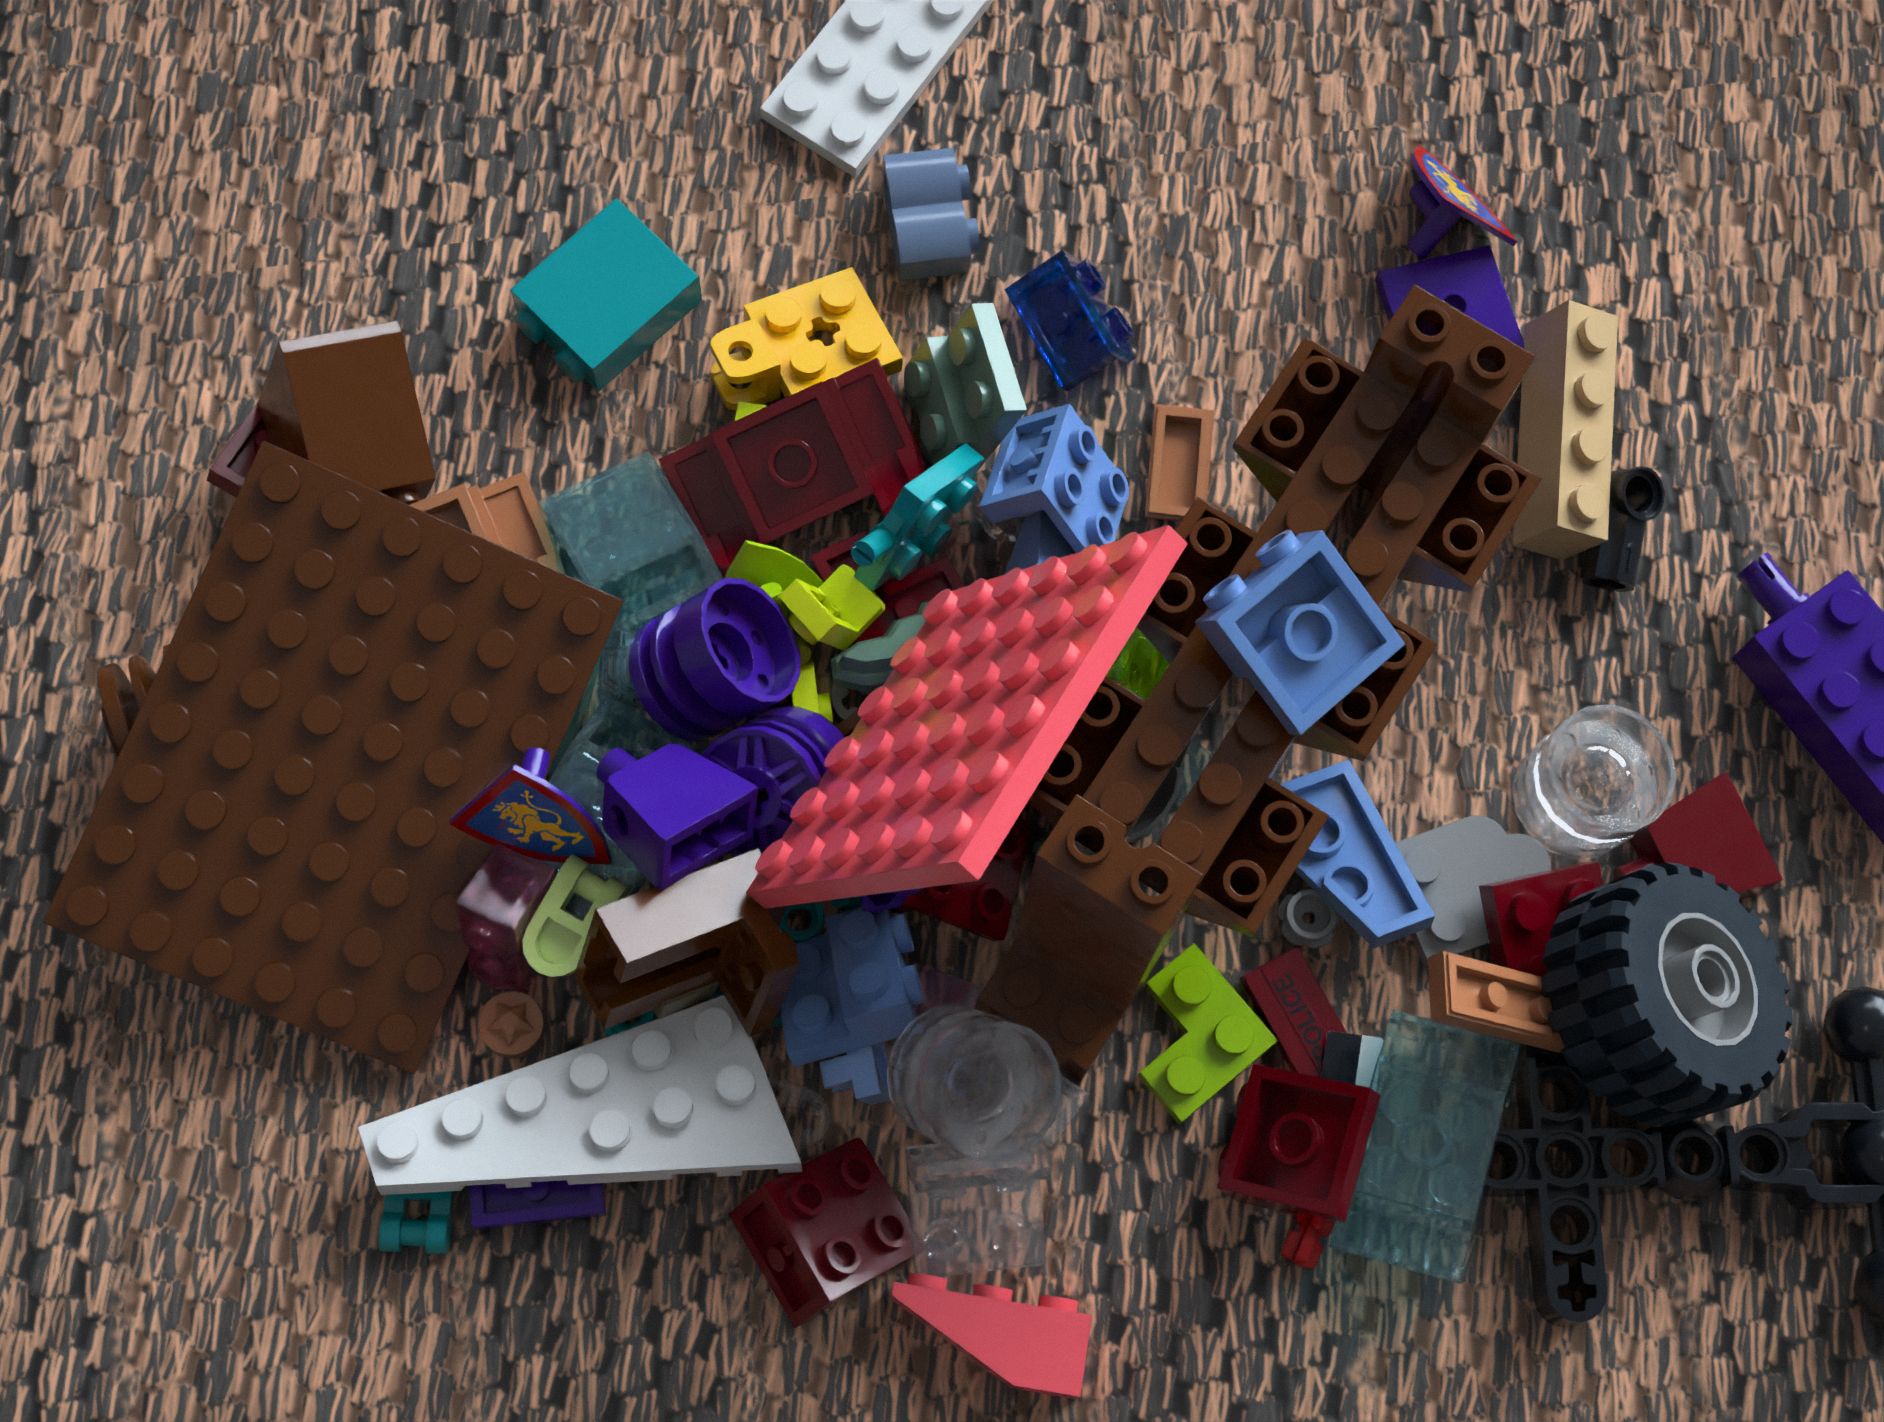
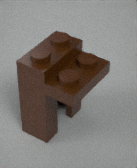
M759 849L690 873L663 890L652 887L595 909L574 978L603 1029L660 1008L662 1002L717 981L719 982L718 986L749 1037L772 1027L800 962L792 937L785 930L779 929L788 906L765 909L746 893L758 874L755 870V865L761 856Z

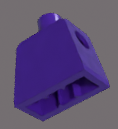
M667 744L639 760L624 749L615 748L601 759L597 767V778L604 783L602 825L605 833L659 890L665 889L753 837L758 787L680 744Z

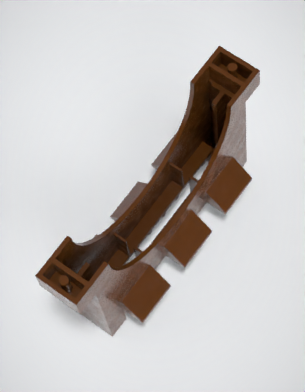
M1416 284L1413 285L1378 338L1364 371L1309 338L1304 337L1232 447L1277 504L1259 531L1255 532L1200 497H1197L1175 529L1188 544L1136 626L1170 665L1147 700L1110 677L1105 676L1028 800L1054 826V829L1036 854L1013 944L978 996L974 1013L1082 1082L1150 976L1186 914L1254 936L1330 816L1272 780L1271 777L1293 743L1361 761L1366 759L1438 643L1382 610L1381 606L1399 580L1470 593L1542 480L1539 476L1485 445L1536 357L1534 354ZM1358 484L1371 492L1373 496L1365 510V513L1369 514L1342 558L1399 634L1405 645L1302 735L1289 734L1258 691L1255 690L1174 817L1164 829L1157 843L1152 842L1148 847L1142 849L1132 847L1126 840L1127 835L1172 766L1180 768L1197 728L1233 675L1232 671L1195 623L1197 619L1209 610L1203 601L1204 596L1221 581L1234 574H1238L1242 581L1245 580L1262 565L1255 556L1256 552L1270 539L1283 531L1291 530L1296 536L1299 533L1322 530L1328 536L1338 512L1355 486ZM1088 848L1096 854L1085 855L1084 852ZM1138 880L1161 895L1149 896L1140 889Z

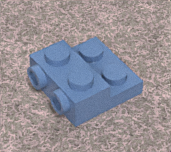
M1286 530L1270 539L1255 554L1262 565L1243 581L1238 574H1234L1213 587L1203 598L1209 610L1195 621L1235 677L1249 679L1291 735H1302L1405 645L1399 634L1322 530L1299 533L1296 536L1291 530Z
M863 907L825 917L827 934L795 943L800 964L780 1007L786 1050L794 1067L920 1031L915 1005L925 1003V997L915 965L906 966L904 954L914 951V944L904 914L893 916L891 909H885L883 912L873 915L868 911L865 912Z

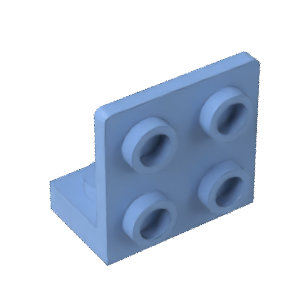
M1066 404L1019 419L1001 442L979 507L992 524L1015 517H1027L1037 511L1044 510L1077 553L1089 545L1101 546L1116 540L1124 507L1129 497V486L1124 473L1113 465L1098 444L1093 430L1083 423L1070 404Z

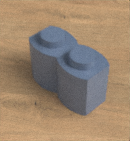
M953 148L883 155L882 184L898 280L904 281L969 273L971 255L980 253V238L976 218L966 219L962 201L970 200L971 198L970 177L967 165H957Z

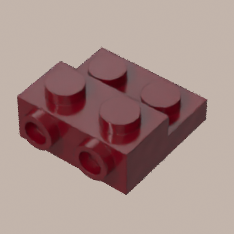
M1253 1064L1249 1080L1241 1087L1237 1097L1236 1112L1238 1117L1230 1144L1224 1147L1219 1158V1182L1217 1188L1237 1202L1291 1215H1296L1297 1211L1345 1223L1381 1095L1369 1087Z

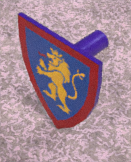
M1422 146L1412 150L1411 162L1422 181L1412 186L1409 196L1427 219L1407 243V246L1413 253L1425 259L1461 217L1468 219L1510 245H1516L1517 240L1503 223L1455 174Z
M528 748L525 751L521 767L515 764L452 817L449 825L481 841L508 852L539 860L565 863L572 854L589 864H610L612 859L604 834L591 815L585 811V807L577 803L568 794L545 781L551 757L547 751L541 748Z

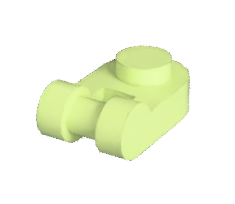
M572 854L561 867L526 928L522 943L523 954L528 964L538 973L549 977L568 976L574 973L595 909L625 898L628 894L629 886L614 877L609 878L608 881L600 878L589 871L590 864ZM575 893L593 903L584 920L565 910Z

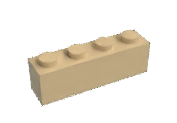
M1567 300L1525 324L1524 349L1536 357L1522 380L1517 464L1539 476L1542 480L1515 521L1513 532V546L1557 559H1567L1608 541L1618 316L1571 300Z

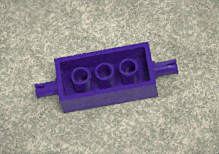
M1767 552L1758 558V562L1755 560L1744 568L1736 578L1745 585L1771 617L1767 622L1769 626L1753 636L1732 658L1884 844V612L1849 570L1842 573L1810 596L1808 592L1801 595Z

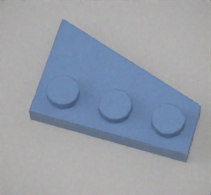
M1349 759L1280 784L1330 815L1295 869V872L1373 948L1432 926L1435 914Z

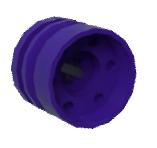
M723 578L639 628L629 646V672L635 692L649 716L667 733L687 742L707 741L723 730L733 727L744 718L759 713L792 693L800 676V650L793 627L782 609L762 588L744 579Z
M799 706L774 707L714 740L701 755L758 787L753 837L728 851V853L739 856L759 849L762 854L768 846L783 837L793 822L790 812L797 800L813 787L818 788L820 780L827 770L824 766V761L828 753L844 738L841 731L824 716ZM765 788L767 792L761 793L759 789Z

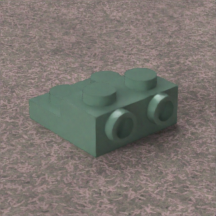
M993 303L971 304L948 336L926 337L904 368L907 401L911 408L918 413L921 423L920 438L923 444V454L933 465L966 443L985 458L979 467L980 469L1027 411Z

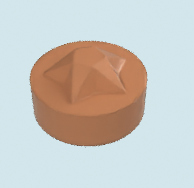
M506 991L495 995L484 1005L479 1016L478 1026L482 1040L492 1052L504 1058L514 1059L530 1054L539 1046L545 1034L546 1022L541 1008L533 998L522 992Z

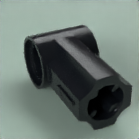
M1639 466L1611 471L1608 541L1585 550L1581 572L1583 584L1617 592L1634 590L1646 521L1655 518L1661 512L1665 499L1662 480L1649 467Z

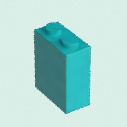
M617 198L510 289L517 312L513 319L519 329L535 344L544 339L557 352L554 355V359L561 370L575 383L585 379L597 392L602 390L702 301L699 275Z

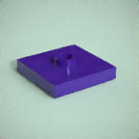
M1490 245L1378 271L1375 283L1388 321L1391 320L1413 285L1416 284L1524 349V341Z

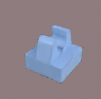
M885 1041L849 1051L847 1055L819 1063L824 1089L832 1088L834 1093L854 1089L856 1100L869 1105L896 1100Z

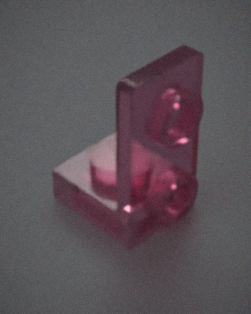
M499 844L495 846L456 902L464 944L470 947L467 959L469 969L473 975L490 988L502 990L505 987L512 991L526 993L531 985L528 962L523 954V931L553 883L555 872L554 868Z

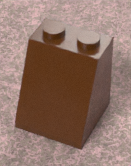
M392 321L278 342L257 402V408L271 443L405 504L410 505L427 498L436 477L402 331L398 322Z

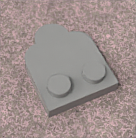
M1474 815L1396 842L1398 849L1435 914L1430 928L1411 934L1424 968H1428V957L1441 951L1464 955L1489 945L1479 886L1551 870L1548 852L1538 840L1525 834L1507 835L1496 821L1485 816Z

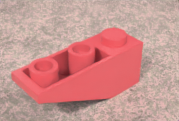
M909 1273L907 1284L893 1283L891 1295L893 1302L1009 1388L1070 1399H1077L1081 1396L1092 1315L1077 1313L1078 1301L1057 1296L1039 1295L1038 1306L1012 1302L1013 1290L985 1284H974L972 1295L946 1290L948 1279L920 1273Z

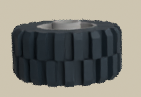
M1664 862L1657 866L1651 864L1578 895L1568 903L1565 911L1559 913L1549 934L1552 939H1549L1546 943L1542 964L1548 967V973L1544 974L1542 978L1543 997L1550 998L1553 1010L1547 1017L1552 1032L1559 1031L1562 1037L1561 1040L1565 1048L1560 1051L1570 1067H1578L1583 1074L1581 1082L1592 1094L1598 1097L1603 1095L1607 1097L1605 1105L1626 1117L1632 1116L1633 1119L1641 1123L1654 1126L1661 1124L1672 1126L1746 1103L1758 1097L1762 1089L1768 1088L1781 1068L1779 1064L1783 1063L1791 1041L1785 1036V1032L1793 1024L1792 1007L1786 1005L1785 998L1790 988L1786 973H1780L1775 957L1779 956L1773 940L1765 938L1759 928L1762 921L1752 908H1744L1738 902L1740 895L1729 885L1723 883L1715 884V876L1694 867L1689 868L1679 863Z

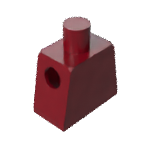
M1727 772L1712 779L1636 831L1630 837V841L1639 858L1614 868L1613 871L1615 880L1651 864L1657 866L1664 862L1679 863L1715 876V884L1723 883L1729 885L1740 895L1739 900L1758 896L1783 880Z

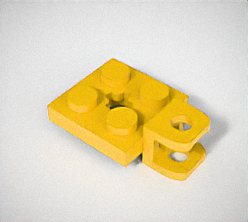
M853 267L744 305L745 322L722 330L710 342V351L717 361L711 367V379L726 408L737 411L738 401L762 405L780 398V388L786 398L821 381L824 382L832 377H837L875 358L880 359L887 377L902 371L903 357ZM825 330L833 333V344L824 346L820 340L810 342L808 338L815 331ZM742 347L741 351L729 355L732 349ZM752 382L750 386L744 389L734 388L730 384Z

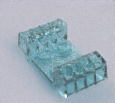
M1392 1010L1369 1087L1381 1095L1346 1221L1345 1223L1335 1221L1329 1245L1330 1248L1458 1284L1464 1283L1476 1240L1474 1227L1504 1109L1505 1106L1509 1107L1517 1077L1521 1043L1434 1022L1429 1018L1403 1013L1402 1011Z

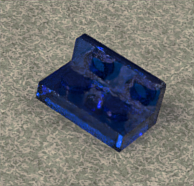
M1062 249L1004 290L1059 387L1068 392L1116 359L1128 364L1137 357L1128 343L1129 340L1135 337L1132 328L1116 307L1109 310L1100 294L1101 291L1106 289V285L1098 270L1089 259L1086 258L1081 262Z

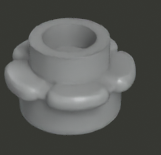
M1303 887L1299 889L1297 894L1287 895L1280 903L1278 909V917L1283 922L1281 932L1286 940L1295 946L1307 944L1312 949L1321 948L1333 939V930L1340 925V915L1312 887ZM1305 913H1311L1314 916L1312 924L1304 922L1303 915Z

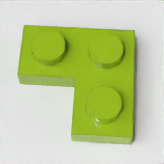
M1195 943L1146 982L1144 986L1185 1035L1147 1065L1137 1076L1179 1125L1278 1042V1039Z

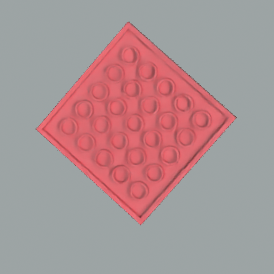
M1169 525L1140 534L1131 532L1114 542L1101 546L1092 544L1082 551L1061 558L1052 556L1035 566L1025 569L1017 567L1002 576L988 580L980 578L969 586L952 591L945 589L938 593L926 606L923 612V618L926 621L917 635L906 641L894 654L890 663L894 670L884 685L872 691L860 705L858 716L861 719L850 736L840 740L828 753L824 761V766L827 770L821 778L818 788L813 787L797 800L790 812L793 822L783 837L768 846L759 857L755 865V870L758 874L746 893L763 908L767 909L979 881L1188 543Z

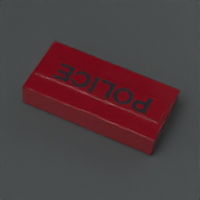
M1297 946L1243 975L1240 981L1264 1024L1278 1039L1276 1045L1292 1072L1321 1077L1327 1033L1329 1031L1347 1032Z

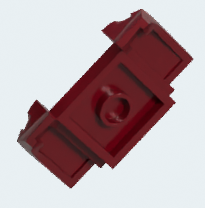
M875 358L837 377L814 384L717 429L701 438V440L659 459L699 547L714 574L721 579L725 578L727 570L745 540L765 545L873 494L884 517H886L902 488L926 471L912 429L879 358Z

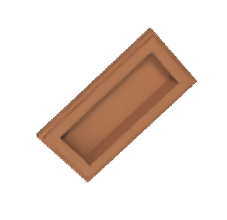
M1161 404L1154 405L1144 518L1181 522L1197 497L1207 502L1214 410Z

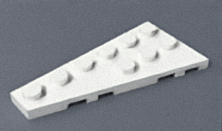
M724 995L358 1127L376 1186L381 1195L462 1191L465 1186L505 1184L506 1188L532 1187V1182L567 1180L568 1185L667 1180L673 1179L676 1174L716 1172L717 1177L740 1176L742 1171L778 1169V1173L802 1172L800 1158L753 1039L747 1035Z

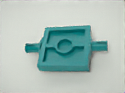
M965 443L906 484L882 523L875 525L867 536L853 544L855 547L851 548V555L854 561L860 565L853 577L873 592L893 576L899 581L905 578L924 553L930 558L933 557L944 546L953 531L947 525L953 512L955 514L960 512L975 494L979 485L977 471L985 458Z

